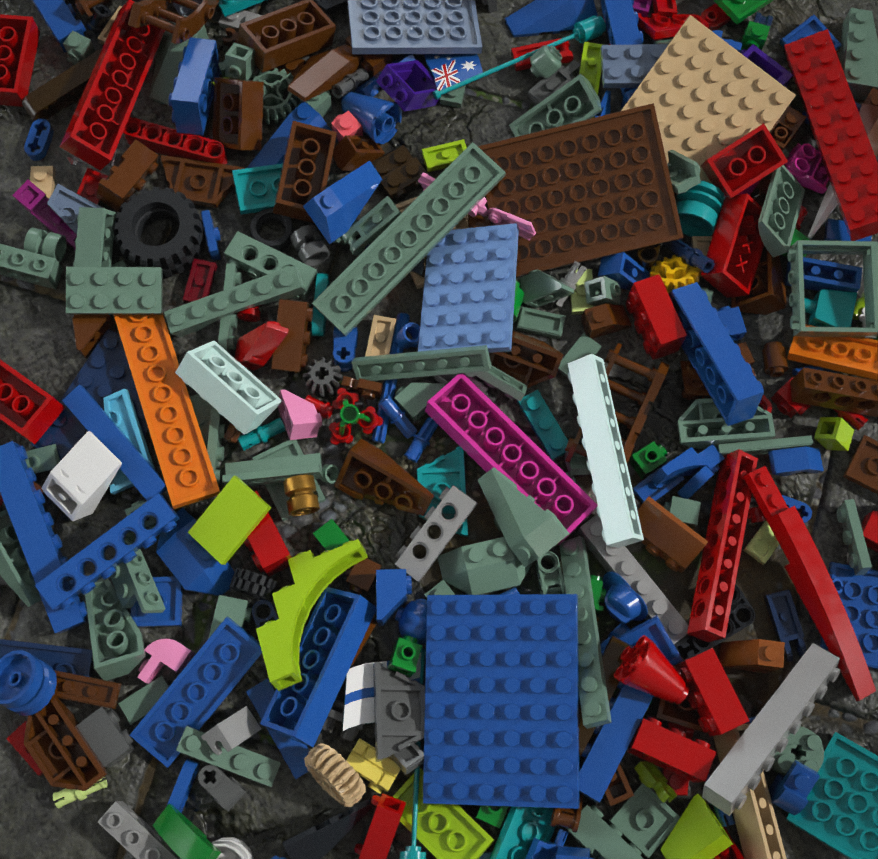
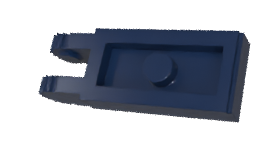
M790 590L765 595L764 599L778 642H785V661L790 662L793 660V654L789 645L791 640H795L797 653L802 658L807 651L803 639L805 636Z

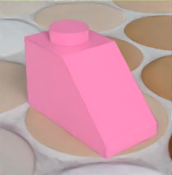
M280 390L279 398L282 402L278 406V410L289 439L297 440L317 437L319 427L322 426V417L320 413H317L314 404L287 390Z

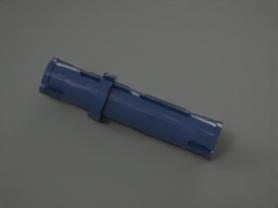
M681 240L662 244L663 247L685 259L688 265L698 267L704 273H709L714 268V260L703 255V252L698 248H692Z

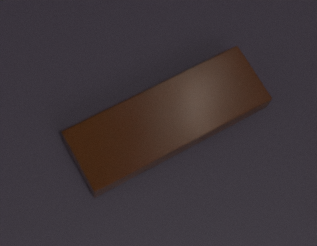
M54 670L57 678L54 694L58 698L116 709L121 683Z

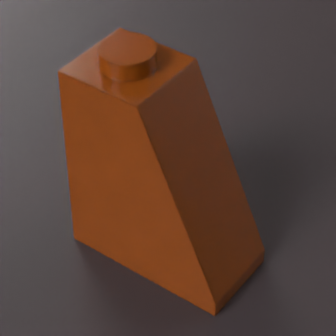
M763 639L721 642L719 661L723 668L770 673L784 667L785 642Z

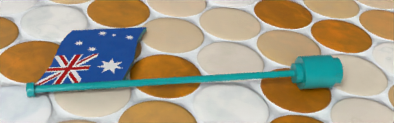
M593 15L575 23L573 34L546 46H557L573 38L582 44L600 37L606 31L605 21L601 16ZM539 49L485 72L482 71L477 54H424L425 62L435 79L437 90L433 91V96L437 100L445 93L527 59Z

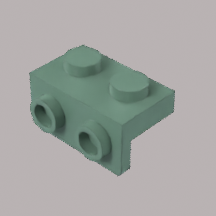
M674 150L668 151L669 163L667 165L673 192L677 194L685 193L688 189L700 184L701 170L699 164Z

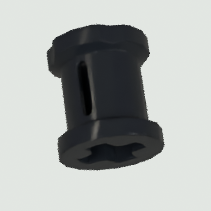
M98 4L92 7L93 15L86 22V26L95 33L103 31L106 20L112 14L108 7Z

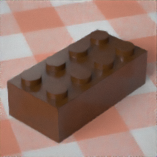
M303 0L241 23L239 25L237 43L255 49V65L263 73L331 46L336 25L313 0Z
M297 121L292 122L273 213L314 223L303 205L326 189L337 132Z

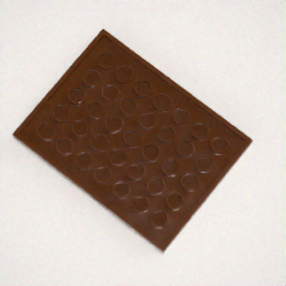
M654 103L478 146L506 172L502 180L486 195L488 208H497L532 223L536 234L529 241L518 236L516 278L528 275L532 270L547 271L572 265L574 261L581 263L616 253L633 251L683 239Z

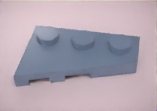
M57 184L47 202V205L76 234L79 207L102 208L60 184Z

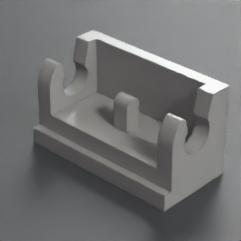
M245 706L214 726L201 737L207 741L216 755H220L222 750L218 746V741L229 752L260 731L261 727L248 707Z

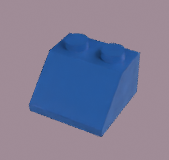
M406 569L376 570L378 626H384L398 609L407 602V595H412L411 576H407Z

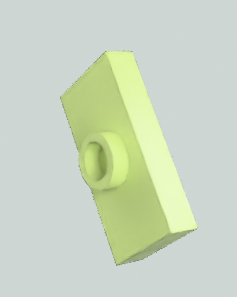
M587 269L576 283L577 287L574 290V294L570 295L571 315L583 314L585 309L594 307L586 303L584 284L585 281L593 279L592 269Z
M767 520L764 521L743 550L762 565L767 562L779 545Z

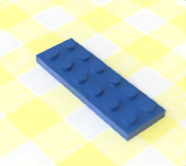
M226 617L136 726L130 736L167 768L170 767L181 753L176 751V748L186 725L197 730L203 727L262 655L260 643L230 617Z

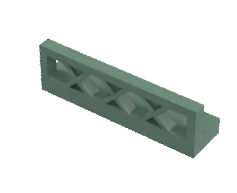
M315 453L225 463L226 475H222V481L225 485L233 476H238L247 486L283 483L287 478L305 474L313 475L314 479L323 478L321 454Z

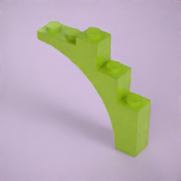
M359 539L345 542L342 546L324 551L316 557L309 550L300 552L288 559L295 584L284 586L279 591L272 593L279 619L268 621L263 626L256 628L269 681L278 691L302 681L299 665L300 641L309 613L322 592L348 568L368 558L366 550Z

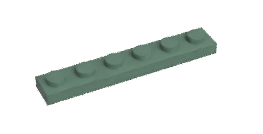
M487 345L356 357L352 360L356 380L361 378L370 381L490 371L492 367Z

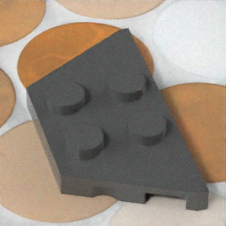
M380 662L373 664L376 762H380L423 740L425 727V685L415 680H409L405 675L397 671L394 673L388 670Z

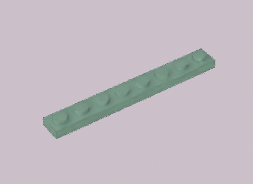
M582 536L563 541L559 546L566 594L578 595L579 697L583 726L589 729L612 723L586 544L585 539Z

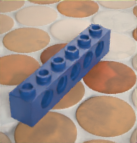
M158 493L37 583L35 587L52 610H66L75 603L74 598L79 594L85 595L96 587L94 583L99 579L103 578L105 580L117 571L115 567L122 562L127 564L137 556L135 552L142 547L146 549L157 541L155 537L160 533L164 532L166 534L177 526L176 521L180 518L163 495ZM153 516L156 518V526L148 530L145 522L149 517ZM129 532H134L136 534L135 542L127 545L125 536ZM114 547L116 551L115 557L107 560L105 558L106 549ZM92 562L95 565V571L92 575L88 576L84 568L87 563ZM71 577L74 580V587L72 590L67 591L64 588V582L67 578Z

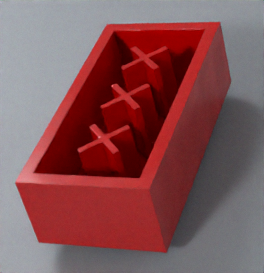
M748 193L736 195L731 199L725 197L706 256L714 260L713 263L715 265L711 272H701V276L727 298L749 295L764 247L758 229V221L763 207Z

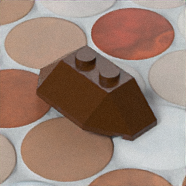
M512 331L511 351L489 353L492 366L528 387L556 377L564 355L543 341Z
M55 694L41 711L28 716L24 745L51 786L86 791L104 778L107 772L76 725L79 722Z

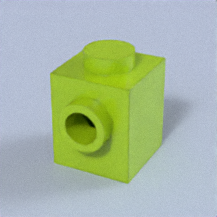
M820 417L814 439L827 450L849 451L854 429L842 418Z

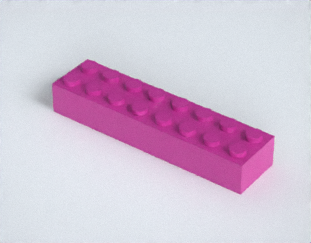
M463 373L455 376L427 401L425 412L486 473L493 467L514 482L517 485V490L526 497L532 496L535 499L534 503L544 511L550 510L570 534L598 506ZM566 536L558 544L560 545L568 536Z

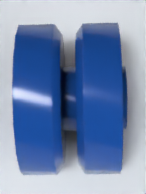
M16 650L4 655L0 659V705L21 716H29L41 711L50 702L55 693L57 685L55 671L50 665L24 650Z

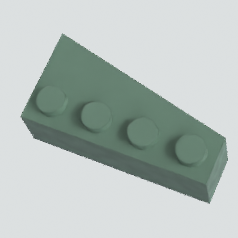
M586 804L582 806L580 823L576 833L572 832L570 828L564 827L584 848H590V854L595 859H643L640 856L642 854L641 851L631 842L628 844L621 838L623 834L612 823L608 825L601 819L604 815L593 804L591 807Z

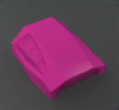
M798 143L789 153V157H787L788 162L784 166L801 186L823 194L827 190L826 185L829 177L820 152L815 150L810 144L801 145Z

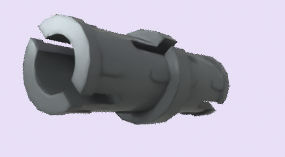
M359 68L354 73L345 75L342 81L332 86L333 95L341 98L346 93L355 91L359 84L368 80V72L364 68Z

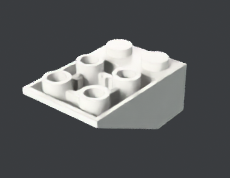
M88 431L50 472L41 489L72 521H76L93 514L122 462L96 436Z

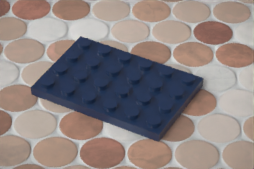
M108 329L59 401L65 409L35 445L31 443L36 449L56 444L60 461L88 432L62 401L79 384L88 391L103 410L104 397L122 389L128 390L145 440L150 433L119 334Z

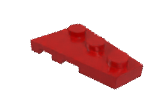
M638 13L639 23L637 26L653 40L659 41L663 38H674L690 15L709 28V23L698 14H673L671 18L661 16L659 13H652L651 17H642V14Z

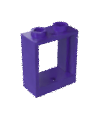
M754 44L748 50L743 49L740 52L784 87H788L793 74Z
M418 60L386 64L376 81L404 112L436 106L439 99L436 100L433 96V91L437 90L434 77Z

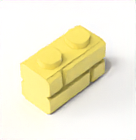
M360 738L347 758L348 763L359 774V777L361 778L362 776L370 781L368 787L379 794L383 790L386 792L390 790L401 770L391 757L376 762L375 747Z

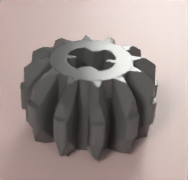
M325 357L321 358L320 363L313 359V366L306 365L307 373L303 374V379L306 380L305 387L311 388L313 395L318 391L321 397H324L325 391L333 395L332 388L339 389V381L343 380L342 374L339 373L341 371L340 366H334L335 362L332 359L326 363ZM322 374H325V375H326V376L324 377V380H320V379H319V378L322 377Z

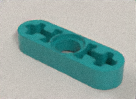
M317 273L314 300L330 285L329 274ZM314 307L312 336L324 337L326 317Z

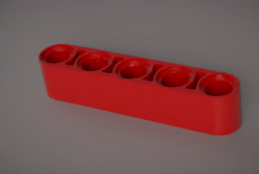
M129 118L123 131L124 137L130 145L137 140L153 152L163 155L227 164L228 159L224 146L216 140L194 134L177 133L176 129L136 118Z

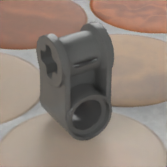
M210 764L203 767L199 772L198 780L201 786L228 812L247 792L239 782L220 767ZM206 771H216V774L214 776L216 782L213 780L207 782L206 778L208 777V775L206 774Z

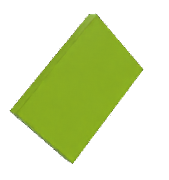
M233 476L188 533L221 565H225L269 512L271 507L238 476Z

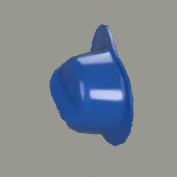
M607 572L603 577V587L606 589L604 603L609 615L623 624L631 620L642 621L645 619L648 610L644 600L619 574Z

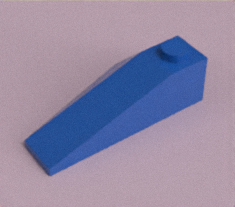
M368 161L303 205L329 244L348 232L382 181V178L372 163Z

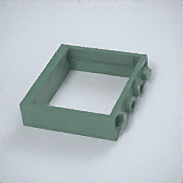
M797 240L789 248L787 255L788 261L791 262L788 281L792 285L789 305L792 307L793 316L790 318V328L793 329V336L876 338L878 336V242ZM803 254L863 255L866 328L805 327Z

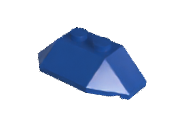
M181 508L176 512L180 518L176 521L177 526L166 534L164 532L160 533L156 553L186 591L213 594L215 596L223 595L231 589L229 586L235 572L228 562L225 565H221L188 533L196 523V520L184 508Z

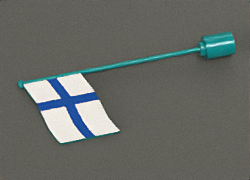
M425 648L421 649L415 674L410 678L407 677L409 680H415L423 685ZM382 661L380 663L383 664V667L387 668L389 661ZM375 662L352 667L346 675L342 732L361 724L375 723L373 664ZM419 741L416 744L421 749V741ZM420 766L414 769L411 846H406L405 851H400V859H426V852H421V847L416 846Z

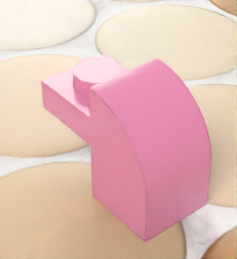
M156 640L145 648V651L152 656L141 664L138 670L140 672L138 678L145 683H151L164 664L177 673H181L195 653L175 640Z

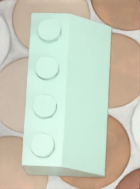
M215 340L188 351L175 372L184 383L192 387L202 399L211 404L220 415L224 416L244 435L256 429L282 402L276 394Z

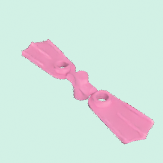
M424 172L422 173L418 182L422 185L423 191L435 178ZM485 197L468 213L472 217H475L477 213L482 216L489 215V220L497 225L517 223L519 236L528 241L536 234L532 223L497 208H489L487 210L485 207L487 202Z

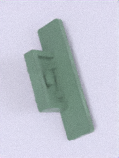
M132 532L125 536L127 545L133 544L136 540ZM139 549L135 552L137 556L127 564L123 562L115 567L117 571L110 576L117 597L123 608H132L136 601H138L143 613H163L166 608L142 551Z

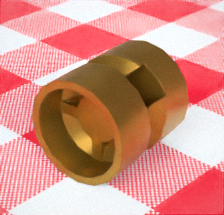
M297 475L283 481L285 495L290 497L287 500L290 516H303L320 510L318 496L313 494L316 490L313 475Z

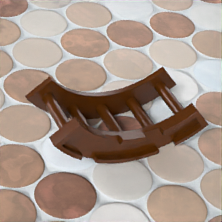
M142 0L133 3L128 25L139 28L150 24L172 33L171 43H182L194 36L207 20L213 17L219 0H203L201 4L193 0ZM176 3L194 10V12L185 18L166 9L170 4ZM160 18H164V19H166V20H169V21H171V22H174V23H176V25H174V24H172V23H169V22H167V21H164V20H162V19H160Z
M618 343L615 350H609L604 361L608 363L606 368L607 378L613 364H616L648 378V381L651 382L647 393L643 391L639 393L608 379L611 391L637 402V405H640L636 417L631 416L630 418L615 411L617 422L627 426L626 429L630 430L626 440L621 439L628 464L635 441L642 430L652 405L648 402L654 403L670 365L661 361L658 369H649L619 356L618 353L622 344ZM581 427L575 439L570 438L565 448V451L569 452L565 460L566 462L570 463L574 452L588 458L583 445L578 444L582 436Z

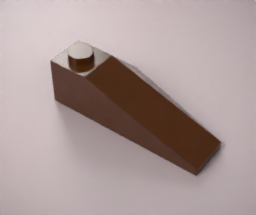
M360 439L349 450L334 487L353 498L374 500L376 504L383 505V503L394 505L399 510L423 516L426 514L434 497L430 491L381 449L363 439Z

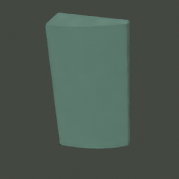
M784 165L773 171L758 221L762 242L773 258L787 253L790 248L805 189Z

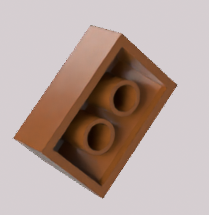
M649 496L637 510L644 538L641 542L646 545V550L656 557L659 555L666 561L667 567L675 572L679 571L682 573L708 543L702 536Z

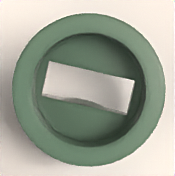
M333 464L322 466L323 478H321V481L335 483L339 476L338 467Z

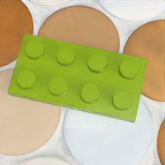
M420 768L416 838L437 859H479L494 842V839L459 805L423 803L424 771ZM414 774L393 796L406 802L400 822L410 832L412 831Z

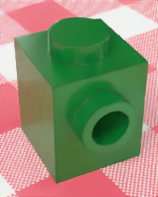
M480 805L475 817L500 828L509 806Z

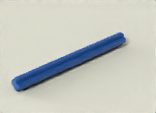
M398 313L390 354L403 353L404 348H401L396 343L395 336L404 325L409 323L410 316L406 313ZM397 379L384 380L380 401L388 395L391 396L392 400L394 399ZM379 406L377 415L382 417L383 423L381 426L374 428L372 440L375 443L383 444L386 439L390 418Z

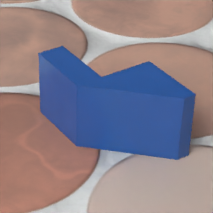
M805 446L768 451L773 475L789 476L799 472L819 473L824 471L819 448Z

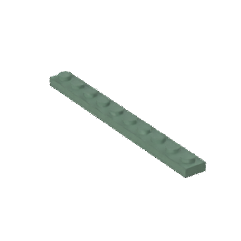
M226 263L224 290L241 284L242 275L241 272H238L236 264ZM235 313L220 319L218 344L229 354H231V350L235 349V336H232L233 328H237V314ZM211 405L207 452L217 483L221 484L222 470L219 469V462L224 459V447H221V443L226 433V424H223L224 416L220 415Z

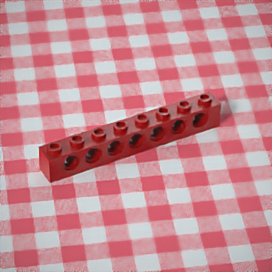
M740 449L724 455L725 459L719 466L720 469L705 538L708 543L703 548L687 634L705 642L726 638L752 495L743 476L756 470L758 458Z

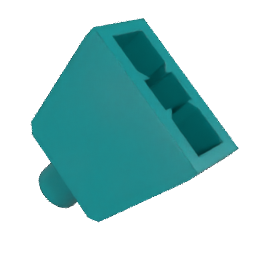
M821 289L813 300L804 298L805 312L810 313L808 325L816 327H851L857 293Z

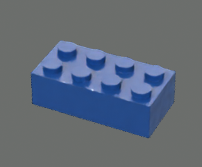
M190 37L188 45L184 46L183 61L179 62L178 77L174 78L173 93L170 92L168 100L169 106L173 109L172 122L176 125L177 133L204 134L214 99V78H220L221 74L218 66L219 58L216 40Z

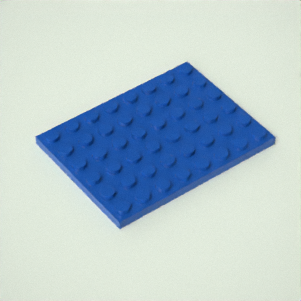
M577 594L427 595L423 803L580 808Z

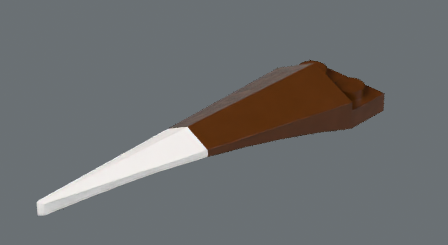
M872 88L862 104L859 114L875 157H877L878 90ZM831 183L828 186L809 232L808 239L810 240L838 205Z

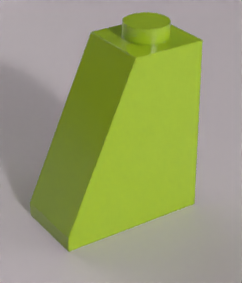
M696 794L660 850L665 859H713L733 845L708 803L699 794Z

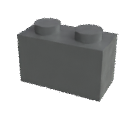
M100 707L76 726L101 764L106 768H111L135 750L132 744L134 739L130 736V732L127 729L122 730L118 724L120 718L112 708L109 710L108 708Z

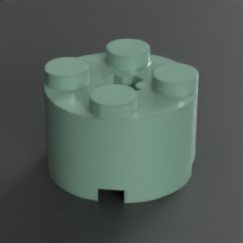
M800 726L795 735L790 734L787 738L789 741L782 753L777 751L774 755L775 761L772 768L776 774L779 773L785 776L795 760L816 772L821 768L824 760L822 740L811 730ZM795 748V751L797 752V757H795V754L791 753V749Z

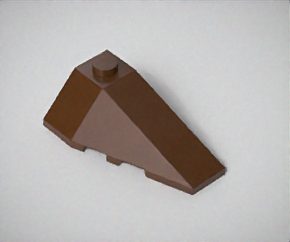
M342 45L314 55L301 68L289 84L287 90L305 102L332 89V86L342 81L345 75L354 73L358 69L362 55L352 54V47L348 45Z
M765 245L749 295L731 297V308L739 307L740 312L767 315L786 308V288L780 257L773 258Z

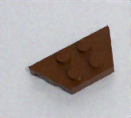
M161 155L169 188H172L175 194L177 191L185 194L186 198L190 199L194 205L217 208L235 187L232 170L245 169V167Z

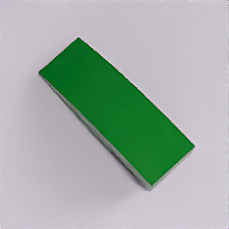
M172 804L167 805L153 824L158 834L181 859H217L221 853L219 849L206 839L207 836Z

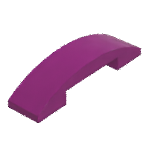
M27 179L12 196L51 232L65 235L67 244L76 250L75 239L77 234L47 205L49 198L46 197V194Z

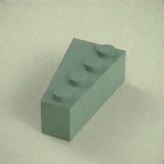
M851 8L842 25V46L840 48L839 61L853 98L866 100L872 88L878 90V39L873 12Z

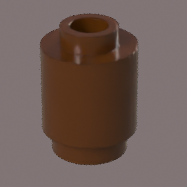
M778 341L766 343L762 350L765 373L771 377L783 376L788 371L785 347Z

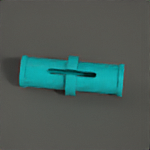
M279 417L268 424L259 425L255 430L240 436L238 440L245 451L261 442H268V439L285 432L286 429Z

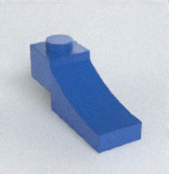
M713 444L699 454L691 447L663 466L650 479L657 486L675 477L694 476L704 466H707L715 474L720 469L718 464L725 458Z

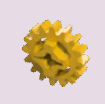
M672 255L671 259L664 257L663 262L656 261V266H652V271L650 272V277L660 274L668 293L673 289L699 282L700 269L698 267L688 265L685 259L676 257V255Z

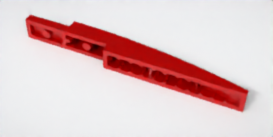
M766 466L754 470L743 477L790 563L784 567L830 653L840 658L838 668L855 700L860 701L874 693L876 689L861 647L830 574L796 507L788 508Z

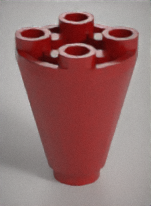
M643 635L633 648L628 646L624 649L620 656V659L623 661L614 673L615 679L622 684L670 703L680 704L685 700L689 693V687L686 686L685 680L651 639Z

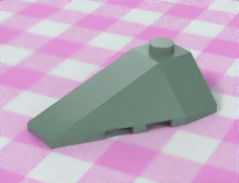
M102 578L94 583L96 587L92 591L85 594L94 668L103 680L108 681L129 674L146 655L142 633L128 610L122 607L116 590L109 579L104 580Z

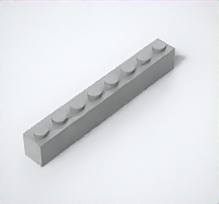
M812 643L706 781L702 798L729 816L735 808L741 809L747 799L746 793L749 789L754 791L761 780L760 774L763 770L768 772L775 761L774 755L777 751L779 753L784 751L789 741L787 739L789 735H795L802 724L800 720L803 716L808 717L815 707L814 701L817 698L819 700L823 698L828 689L826 685L829 681L833 683L840 673V669L837 668L840 660L839 657Z

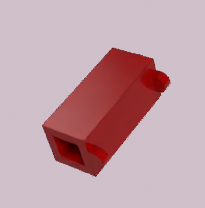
M382 793L381 797L378 795L372 796L371 803L377 807L364 844L355 845L354 851L360 855L359 859H387L406 802Z

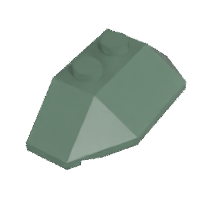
M712 398L696 399L677 421L680 444L695 449H706L712 444L717 447L718 444L767 440L776 436L772 413L763 410L758 406L753 418L727 426Z
M505 537L462 546L438 556L442 579L468 595H483L520 586L534 563L532 562L527 567H524L509 548Z

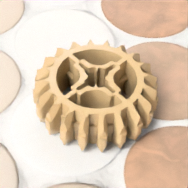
M324 743L318 744L304 758L305 766L312 774V777L329 796L333 797L341 805L352 807L360 801L366 792L365 784L359 777V774L341 754L337 753L329 745Z

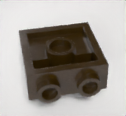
M404 145L372 163L382 178L378 185L379 188L393 202L401 201L413 190L423 188L418 179L423 172L428 174L417 158H413Z

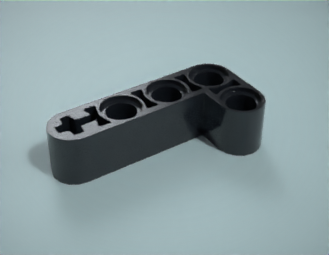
M735 584L726 638L706 642L705 647H700L696 643V637L688 635L674 644L678 651L689 647L691 650L682 656V660L685 661L715 647L752 624L755 619L754 609L741 589ZM737 611H742L746 615L745 622L737 619Z

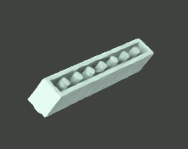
M590 354L567 363L569 368L568 379L573 387L574 394L572 398L577 406V421L582 429V444L587 452V467L592 475V491L597 499V514L601 519L603 527L602 537L607 546L620 548L643 541L644 538L604 360L594 354Z

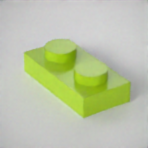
M462 139L422 149L427 172L447 168L467 148L465 140Z

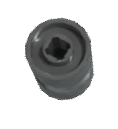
M315 225L303 226L290 237L295 250L299 252L298 256L301 262L308 266L315 267L323 263L330 255L327 246L321 241L322 237Z

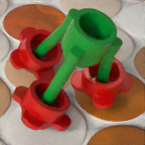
M344 387L337 390L338 395L336 400L332 402V406L334 409H341L340 417L342 421L338 423L333 422L329 425L332 435L330 442L333 445L344 442L346 444L352 443L351 428L353 424L358 423L363 427L365 434H371L375 427L382 425L383 419L376 414L374 407L368 406L366 410H363L361 413L355 406V402L359 400V395L356 392L350 393Z

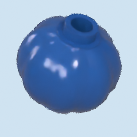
M416 599L404 608L400 607L395 620L399 622V633L402 638L404 636L414 637L418 640L417 644L421 645L426 643L427 600Z

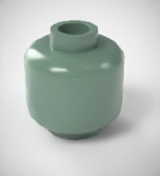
M543 45L531 56L530 62L532 66L530 70L537 78L541 76L548 79L561 68L562 56L554 46Z

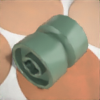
M33 227L29 229L24 241V250L56 258L59 263L64 258L67 247L65 235L54 232L48 233L46 230Z

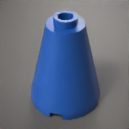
M350 92L342 98V111L345 113L349 110L362 125L363 132L373 142L385 144L396 134L397 129H395L397 122L401 123L402 110L398 104L355 92Z

